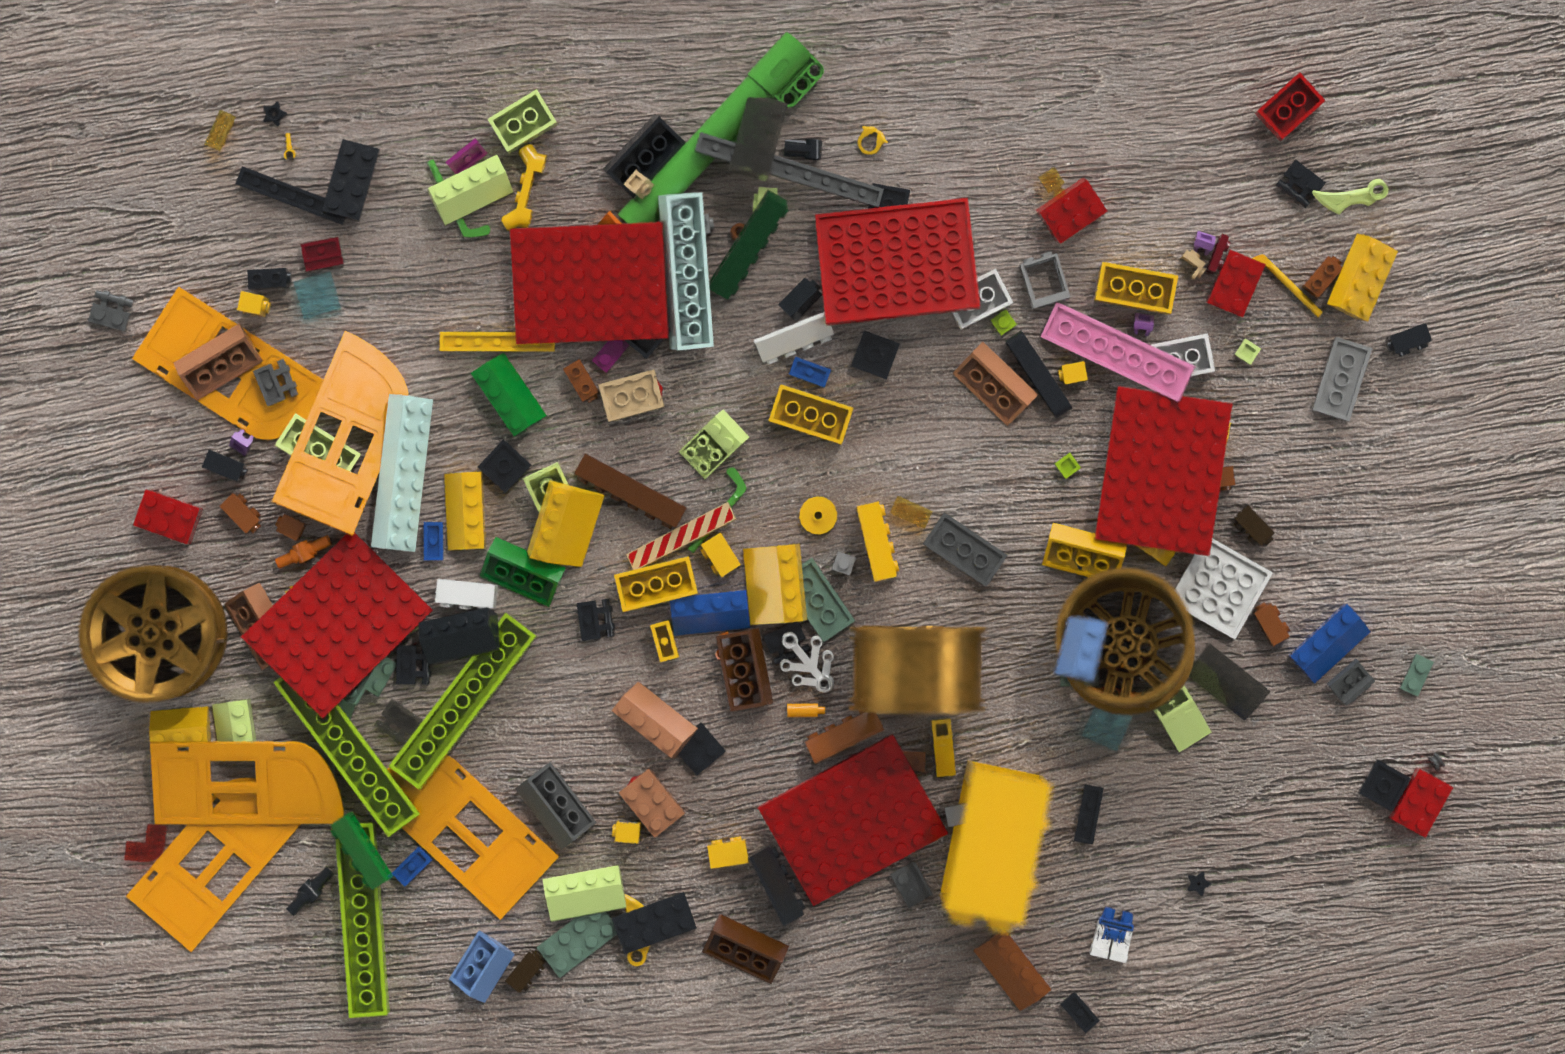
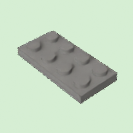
M1334 338L1312 411L1347 422L1350 421L1372 348L1342 338Z

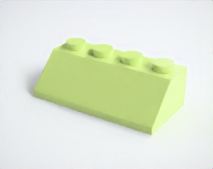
M497 155L428 188V194L445 226L513 193L506 171Z
M295 413L275 446L291 456L306 419ZM314 426L304 452L325 461L335 438ZM345 444L336 466L351 472L361 454Z
M618 865L543 879L545 898L551 922L627 908L622 875Z

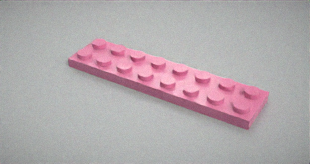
M1056 302L1041 335L1042 338L1178 402H1180L1196 367L1059 302Z

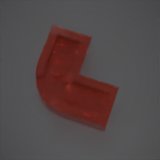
M148 823L146 842L126 841L124 860L150 862L159 858L166 846L168 825Z

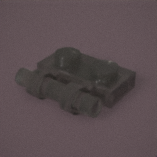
M391 699L381 714L387 720L383 723L378 719L374 726L380 729L379 732L382 734L386 733L393 738L395 743H400L404 746L408 741L404 737L406 732L412 736L423 719L394 699ZM392 723L401 728L399 733L390 728Z

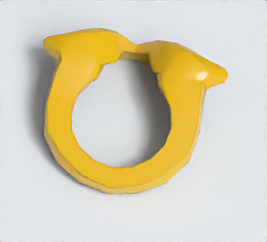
M863 126V132L857 140L860 151L867 155L876 154L883 144L888 143L884 134L872 126ZM874 132L878 133L876 148L872 151H866L862 147V139Z

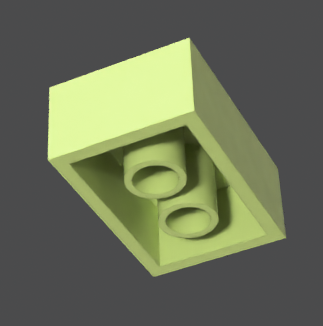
M537 89L488 118L489 123L508 154H511L558 125Z

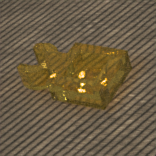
M1054 166L1038 176L1047 193L1054 192L1053 197L1065 190L1061 188V185L1065 182Z

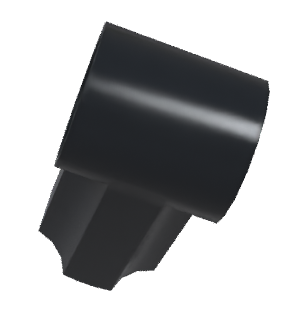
M785 139L784 156L803 157L807 160H821L823 141L818 139H806L805 141Z

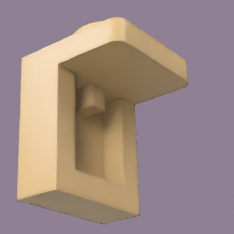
M637 170L624 183L629 190L641 199L647 196L654 186L647 177Z
M1186 250L1181 258L1196 268L1190 278L1192 280L1195 277L1200 278L1206 270L1203 268L1206 263L1199 259L1201 256L1194 250Z

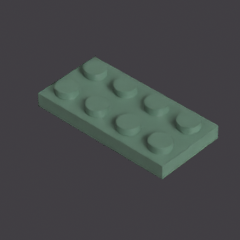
M810 558L802 564L807 619L822 641L825 642L853 623L855 619L813 558Z
M607 912L575 917L536 948L560 978L612 939L617 933L612 918Z

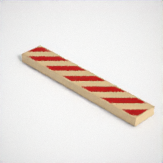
M726 502L629 552L626 556L633 570L643 568L737 519L730 504Z

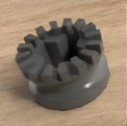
M1436 752L1433 753V757L1427 758L1432 763L1431 765H1434L1433 767L1437 772L1440 770V767H1445L1444 762Z

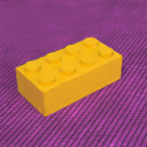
M1357 234L1327 305L1354 319L1368 322L1398 251L1371 236Z
M1102 262L1094 301L1170 315L1172 313L1178 275Z
M780 384L769 422L842 445L853 407Z

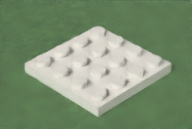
M1212 538L1210 556L1194 554L1175 590L1183 599L1190 615L1235 640L1273 573Z

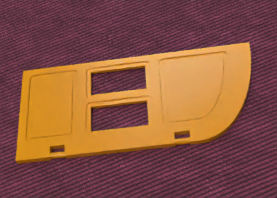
M178 286L132 359L197 400L179 377L174 362L214 339L222 327L229 330L237 324ZM244 329L253 345L260 350L259 355L263 362L237 376L241 381L230 398L214 390L197 401L255 438L262 440L278 439L295 413L307 420L323 379ZM284 359L286 365H289L291 370L289 373L292 380L296 382L298 395L291 397L289 390L283 393L286 400L268 407L253 371L268 364H272L274 370L279 369L277 361ZM159 366H162L163 368L168 370V374L165 375L164 373L159 371ZM277 376L280 385H285L283 376ZM240 417L249 423L247 427L238 422Z
M344 331L272 500L275 504L353 536L380 472L389 394L409 396L405 380L396 366L378 349L354 334ZM320 412L342 421L325 461L304 452ZM352 426L374 434L358 474L336 466ZM361 498L362 502L358 509L354 506L356 504L357 499Z
M296 741L150 742L155 824H332L344 816L341 793L332 770L324 758L307 744ZM178 747H189V751H178ZM274 747H285V750H274ZM210 761H255L256 781L211 782ZM212 793H257L258 814H213Z
M447 755L420 790L393 769L388 768L390 774L420 813L403 826L402 829L500 920L559 857L451 756ZM457 769L466 776L464 779L455 773ZM470 800L503 830L489 847L481 842L455 817ZM446 826L480 856L465 873L432 843ZM527 834L536 841L534 845L525 838Z
M236 778L230 781H256V778ZM214 793L212 795L213 801L216 798L220 800L214 807L213 814H258L257 793ZM187 824L126 897L192 952L301 824ZM209 831L225 846L196 879L179 863L203 835ZM235 853L251 868L226 898L221 901L205 886L232 854ZM155 870L158 874L150 881L148 877Z

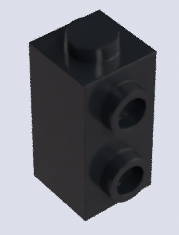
M287 268L247 270L249 290L289 288V284H292V274L288 272Z
M804 277L778 305L797 322L823 294L818 290L820 286L813 279L809 281Z
M1426 323L1388 336L1386 346L1393 355L1399 354V357L1409 354V349L1417 347V350L1428 347V342H1431L1432 338Z
M208 450L202 468L236 482H240L241 479L244 480L248 469H246L247 464L213 450Z

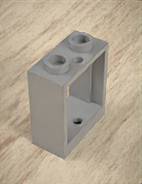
M1052 251L1041 254L1042 258L1034 260V257L1022 260L1023 264L1019 265L1032 309L1070 298L1058 254H1052ZM1053 261L1062 292L1036 300L1026 269Z

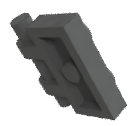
M96 290L95 298L101 299V304H92L88 321L126 332L131 313L124 312L125 306L132 308L134 300L127 299V296L113 295L106 290L104 292ZM108 302L117 303V309L107 307Z
M284 359L277 361L279 369L274 370L272 364H268L253 371L268 407L286 400L283 393L289 390L291 397L298 395L296 382L292 380L289 373L291 370L289 365H286ZM279 375L283 376L286 383L283 386L278 381L277 376Z

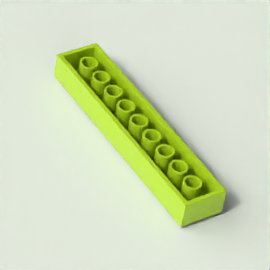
M505 613L498 622L500 650L470 658L390 763L389 767L417 789L423 788L538 637L508 613Z
M281 677L273 682L388 837L420 814L339 704L322 719Z
M359 822L378 851L376 822ZM338 838L335 841L349 1018L388 1015L390 1007L381 888L378 886L371 890L370 887L367 888L361 879L363 878L361 872H356L351 864L353 860L350 855H345L341 849L343 844Z

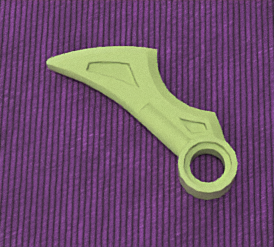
M1375 179L1369 183L1368 188L1339 193L1313 190L1312 194L1323 206L1340 215L1344 209L1353 204L1370 206L1377 200L1384 199L1389 189L1383 180ZM1377 185L1383 186V190L1379 194L1373 193V189Z

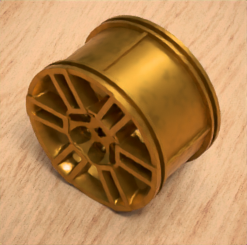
M1131 568L1103 571L1082 582L1066 599L1058 616L1055 636L1058 656L1060 655L1069 617L1088 618L1083 614L1087 607L1104 623H1107L1105 638L1111 637L1113 643L1109 646L1103 644L1097 670L1103 667L1108 670L1104 692L1097 691L1084 681L1067 677L1074 690L1094 707L1117 715H1137L1150 712L1173 699L1185 685L1191 673L1195 657V640L1191 617L1187 606L1177 591L1158 576ZM1123 591L1120 617L1113 618L1097 603V599L1112 592ZM1136 591L1141 592L1142 596L1137 615L1132 616L1131 608L1134 593ZM1152 597L1164 603L1174 614L1172 618L1153 625H1148L1145 622ZM1118 623L1126 625L1123 631H1117L1115 627ZM1176 626L1181 627L1182 632L1161 639L1157 638V633ZM1143 627L1145 629L1144 634L1136 635L1134 633L1135 628ZM1127 641L1128 644L1132 643V645H1129L1130 648L1126 649L1125 647H1121L1122 645H1124L1123 642ZM1183 643V655L1175 670L1157 656L1158 649ZM1149 645L1151 650L1149 653H1142L1140 651L1141 647ZM1110 656H1118L1119 661L1116 664L1109 663ZM1130 659L1138 661V665L1135 668H1130L1127 665ZM1152 665L1168 677L1165 682L1162 683L1149 670ZM1141 675L1154 688L1144 694L1131 696L1133 678ZM1117 677H1123L1121 696H1113Z
M850 626V632L855 633L854 636H850V640H853V697H850L849 701L854 702V705H849V710L896 713H966L985 711V706H981V703L986 702V699L981 698L982 641H986V637H981V633H986L985 627Z

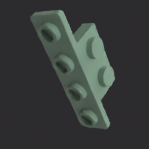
M386 657L344 700L356 706L365 690L379 697L397 663Z

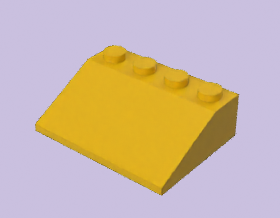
M549 480L527 550L529 557L547 563L582 567L605 495Z
M800 543L743 549L750 625L807 620Z

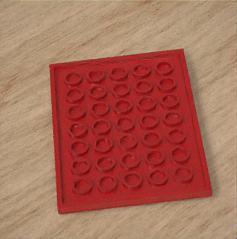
M968 198L815 214L826 326L980 309Z
M663 222L510 229L516 344L669 338Z
M1117 386L1094 539L1210 556L1233 403L1182 396L1180 402L1159 392Z
M354 532L353 536L346 534L259 618L241 638L324 719L433 609Z
M894 734L885 737L758 806L762 817L813 906L948 834L946 827Z

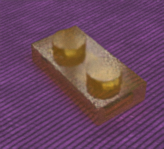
M220 110L204 145L221 151L226 137L233 127L236 116Z
M897 496L890 514L925 529L933 511Z

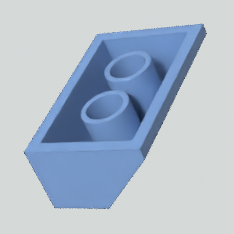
M1069 617L1055 674L1093 683L1107 630V623L1088 618Z
M479 930L449 980L469 997L485 1003L515 954L506 946Z

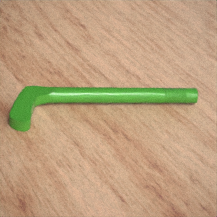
M434 159L428 161L427 164L436 182L444 181ZM463 217L456 220L462 235L466 238L487 236L490 233V226L488 225L469 229Z
M733 467L726 471L737 485L736 491L727 501L731 508L747 489L742 477ZM708 535L693 542L688 549L694 553Z

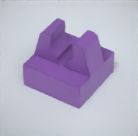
M1197 231L1194 251L1197 252L1200 247L1204 248V255L1207 256L1213 250L1216 236Z
M1135 313L1134 334L1138 335V330L1143 329L1145 330V336H1149L1150 332L1153 331L1154 316Z
M242 429L234 433L229 446L245 456L250 449L254 437L251 435L246 439L243 437L245 430Z

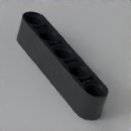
M1020 330L1005 340L1012 354L1054 417L1058 419L1073 409L1024 333Z

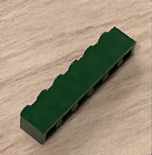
M770 190L766 191L709 280V289L727 300L731 295L734 296L739 288L738 283L740 280H745L749 273L747 269L751 264L754 265L759 257L758 252L760 249H765L769 241L767 238L770 234L776 232L779 226L777 224L780 218L784 219L788 213L787 200Z

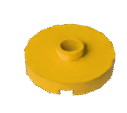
M816 496L809 498L803 503L799 518L801 525L806 531L820 535L827 533L834 527L837 521V511L830 500L825 497ZM816 512H821L822 517L820 519L815 518Z

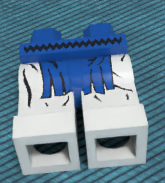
M1105 906L1102 916L1099 915L1089 953L1093 956L1106 959L1109 957L1110 960L1127 963L1134 928L1132 923L1133 913L1122 911L1121 919L1117 920L1113 919L1115 909Z

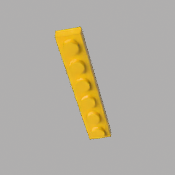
M440 332V351L555 352V343L516 344L515 332Z

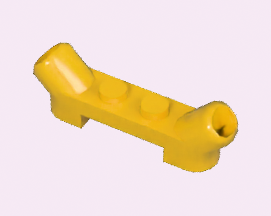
M532 144L525 145L518 152L527 169L526 173L521 175L520 184H523L521 192L518 191L516 194L515 202L518 203L517 208L504 215L501 219L507 231L518 227L529 228L533 211L527 209V204L535 173L543 175L547 155L538 153Z

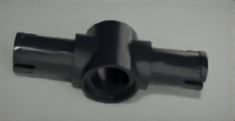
M325 867L315 878L308 879L297 890V897L286 908L287 911L295 916L305 904H312L322 894L324 884L334 873L328 867Z

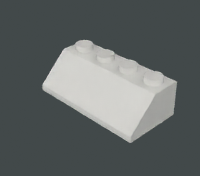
M822 312L755 339L754 342L762 362H767L770 365L778 362V357L785 355L788 358L795 355L798 349L803 348V351L813 348V343L820 341L822 344L832 340L831 336L834 335L831 325L826 326L825 312Z

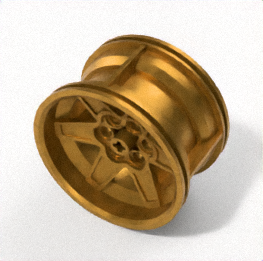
M136 566L111 575L93 591L83 608L78 636L80 651L88 670L105 689L127 700L157 702L186 695L202 686L214 674L226 649L228 629L221 602L214 591L202 579L177 567ZM147 584L141 609L121 599L129 590ZM166 586L181 592L193 606L168 612ZM154 609H158L161 614L157 620L152 617ZM110 615L125 631L106 642V625ZM137 616L143 620L140 627L134 624V619ZM170 620L176 623V628L173 631H170L167 627ZM201 623V644L197 655H195L179 639V635ZM153 628V632H156V636L151 637L150 632ZM135 635L140 638L138 646H134L132 643V638ZM168 639L172 640L174 644L171 650L165 647V642ZM150 647H153L156 651V655L153 658L147 654V650ZM136 655L135 678L121 670L114 660ZM162 658L184 670L182 674L172 680L155 683Z

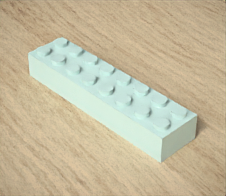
M699 192L659 195L660 222H663L668 327L671 329L669 333V347L672 350L714 347L703 195Z
M389 394L371 547L415 552L433 399Z

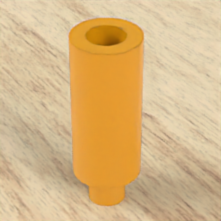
M818 703L787 704V717H818V714H825V707H818Z

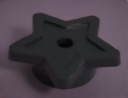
M278 101L273 106H263L266 113L264 122H273L276 126H279L280 119L287 115V112L280 109Z
M1204 871L1200 872L1197 876L1188 875L1190 880L1188 891H1196L1200 896H1203L1204 889L1212 885L1211 882L1205 879Z

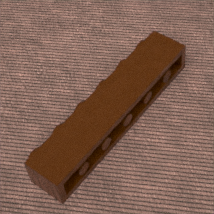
M584 454L574 473L578 475L577 480L584 484H587L588 481L595 485L594 489L601 493H604L606 490L611 493L610 497L614 500L628 502L627 506L635 511H638V509L645 511L644 516L655 520V518L662 520L661 525L672 529V527L677 528L687 509L685 506L587 454Z

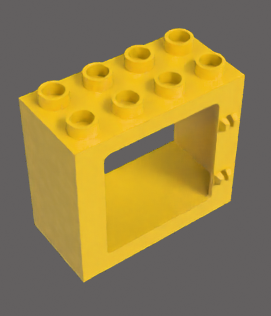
M967 760L958 803H966L963 822L961 825L953 827L940 890V898L944 909L949 913L950 921L973 925L974 917L979 916L985 918L989 929L1012 933L1014 924L1023 926L1030 891L1035 890L1037 887V882L1033 879L1042 831L1048 829L1050 823L1045 819L1052 784L1042 775Z

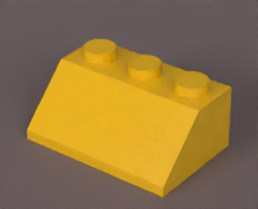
M209 706L151 711L149 726L150 742H212Z

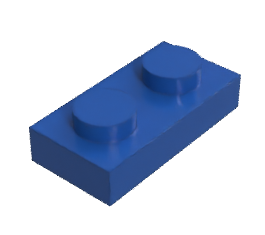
M795 356L789 375L825 388L831 369Z
M424 522V560H444V522Z
M418 846L392 874L405 887L433 859Z

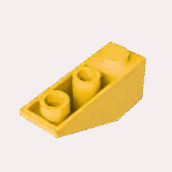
M951 719L931 720L937 777L955 776Z

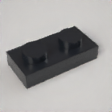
M1075 991L1060 1003L1085 1033L1100 1021Z

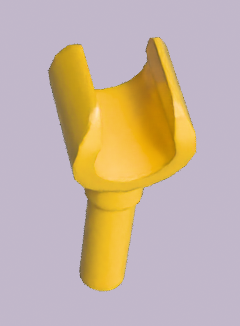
M286 133L287 150L284 152V158L288 160L287 152L291 151L294 159L296 151L292 149L290 133Z

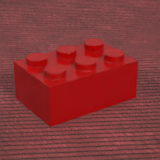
M1299 72L1254 114L1279 141H1282L1326 100Z
M1081 178L1035 210L1055 241L1059 244L1108 212L1085 178Z
M1228 249L1206 302L1244 317L1266 264Z
M145 489L133 526L191 545L203 508L150 489Z
M1416 767L1410 777L1411 780L1388 818L1426 838L1453 787Z

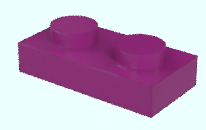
M475 138L448 159L446 163L455 174H458L472 167L488 153Z
M624 340L608 341L592 361L607 373L630 345Z

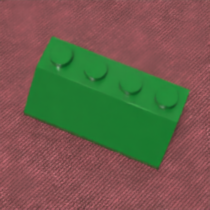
M505 353L491 359L471 373L514 437L519 436L547 416Z
M495 537L487 552L479 577L550 607L566 567L532 559L529 557L527 550Z
M352 811L330 825L332 827L330 829L335 839L339 838L343 844L341 849L346 856L350 855L353 860L351 862L356 872H361L363 876L361 878L362 882L367 888L370 887L373 890L393 877V874Z

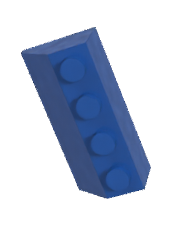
M747 590L692 595L670 601L674 636L750 628Z
M1343 604L1288 656L1315 684L1371 631L1348 604Z

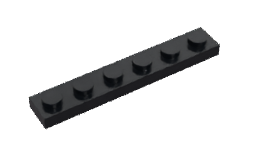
M242 166L235 183L236 185L344 225L345 218L322 213L324 197Z

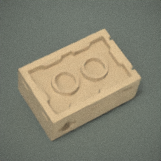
M655 370L599 384L609 423L665 408L662 398L663 387L657 380Z

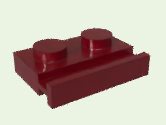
M1221 234L1219 236L1206 272L1214 274L1216 270L1220 271L1224 262L1221 259L1223 252L1227 253L1231 243L1228 241V235Z
M339 237L300 244L306 272L344 265Z

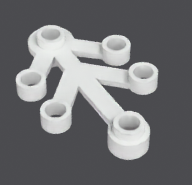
M793 632L785 633L782 637L783 645L788 649H792L803 663H793L788 659H783L780 662L781 670L784 672L790 670L811 672L815 678L802 677L801 674L796 673L791 677L792 683L795 686H815L820 692H829L834 686V680L830 676L831 662L834 659L833 653L830 650H825L822 653L824 664L821 673L817 668L819 650L822 646L821 638L813 636L810 639L812 649L809 658L799 646L797 636ZM791 636L793 637V640L791 642H787L786 638ZM815 639L820 640L819 644L814 645L813 641ZM826 654H831L830 659H825L824 657ZM784 663H789V667L783 668L782 665ZM796 677L801 678L800 682H794V679ZM827 680L828 682L826 685H821V681Z

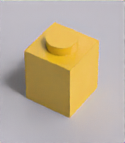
M1084 361L1060 366L1061 370H1058L1060 382L1063 381L1064 385L1088 380Z

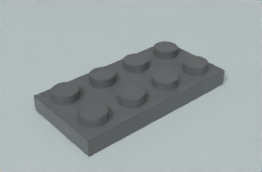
M945 512L923 543V545L985 587H987L1008 556Z

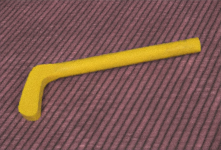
M1261 254L1252 258L1266 264L1265 267L1309 308L1314 315L1319 317L1323 313L1265 255Z

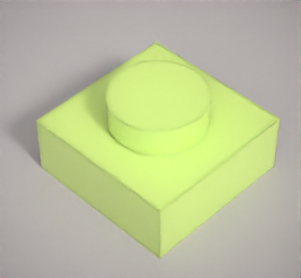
M1244 339L1234 355L1251 365L1261 348Z

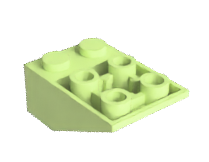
M723 409L679 453L706 479L749 436Z
M1185 686L1173 699L1153 710L1178 752L1212 733Z

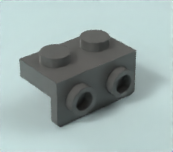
M1355 659L1332 678L1327 685L1340 701L1348 705L1354 702L1363 691L1369 689L1375 680L1368 674L1361 663Z

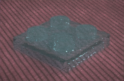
M331 271L294 281L304 319L342 309Z
M1094 707L1081 736L1117 752L1132 716L1112 714Z

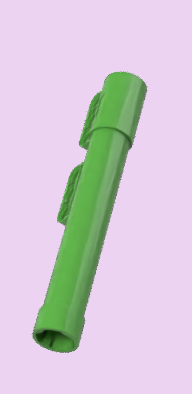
M785 32L747 73L748 76L651 180L654 184L651 192L643 199L638 196L634 199L632 198L617 215L625 223L658 222L660 219L658 196L684 193L716 159L694 152L700 132L746 146L745 138L751 135L753 143L747 147L755 149L772 129L770 121L760 110L771 98L775 99L782 106H795L824 74L822 64L796 38ZM816 65L818 67V73L812 76L810 74V68L811 66ZM803 79L805 81V87L799 90L797 88V82L798 80ZM787 93L792 95V101L789 104L784 102V96ZM764 121L766 129L760 132L757 126L760 122Z

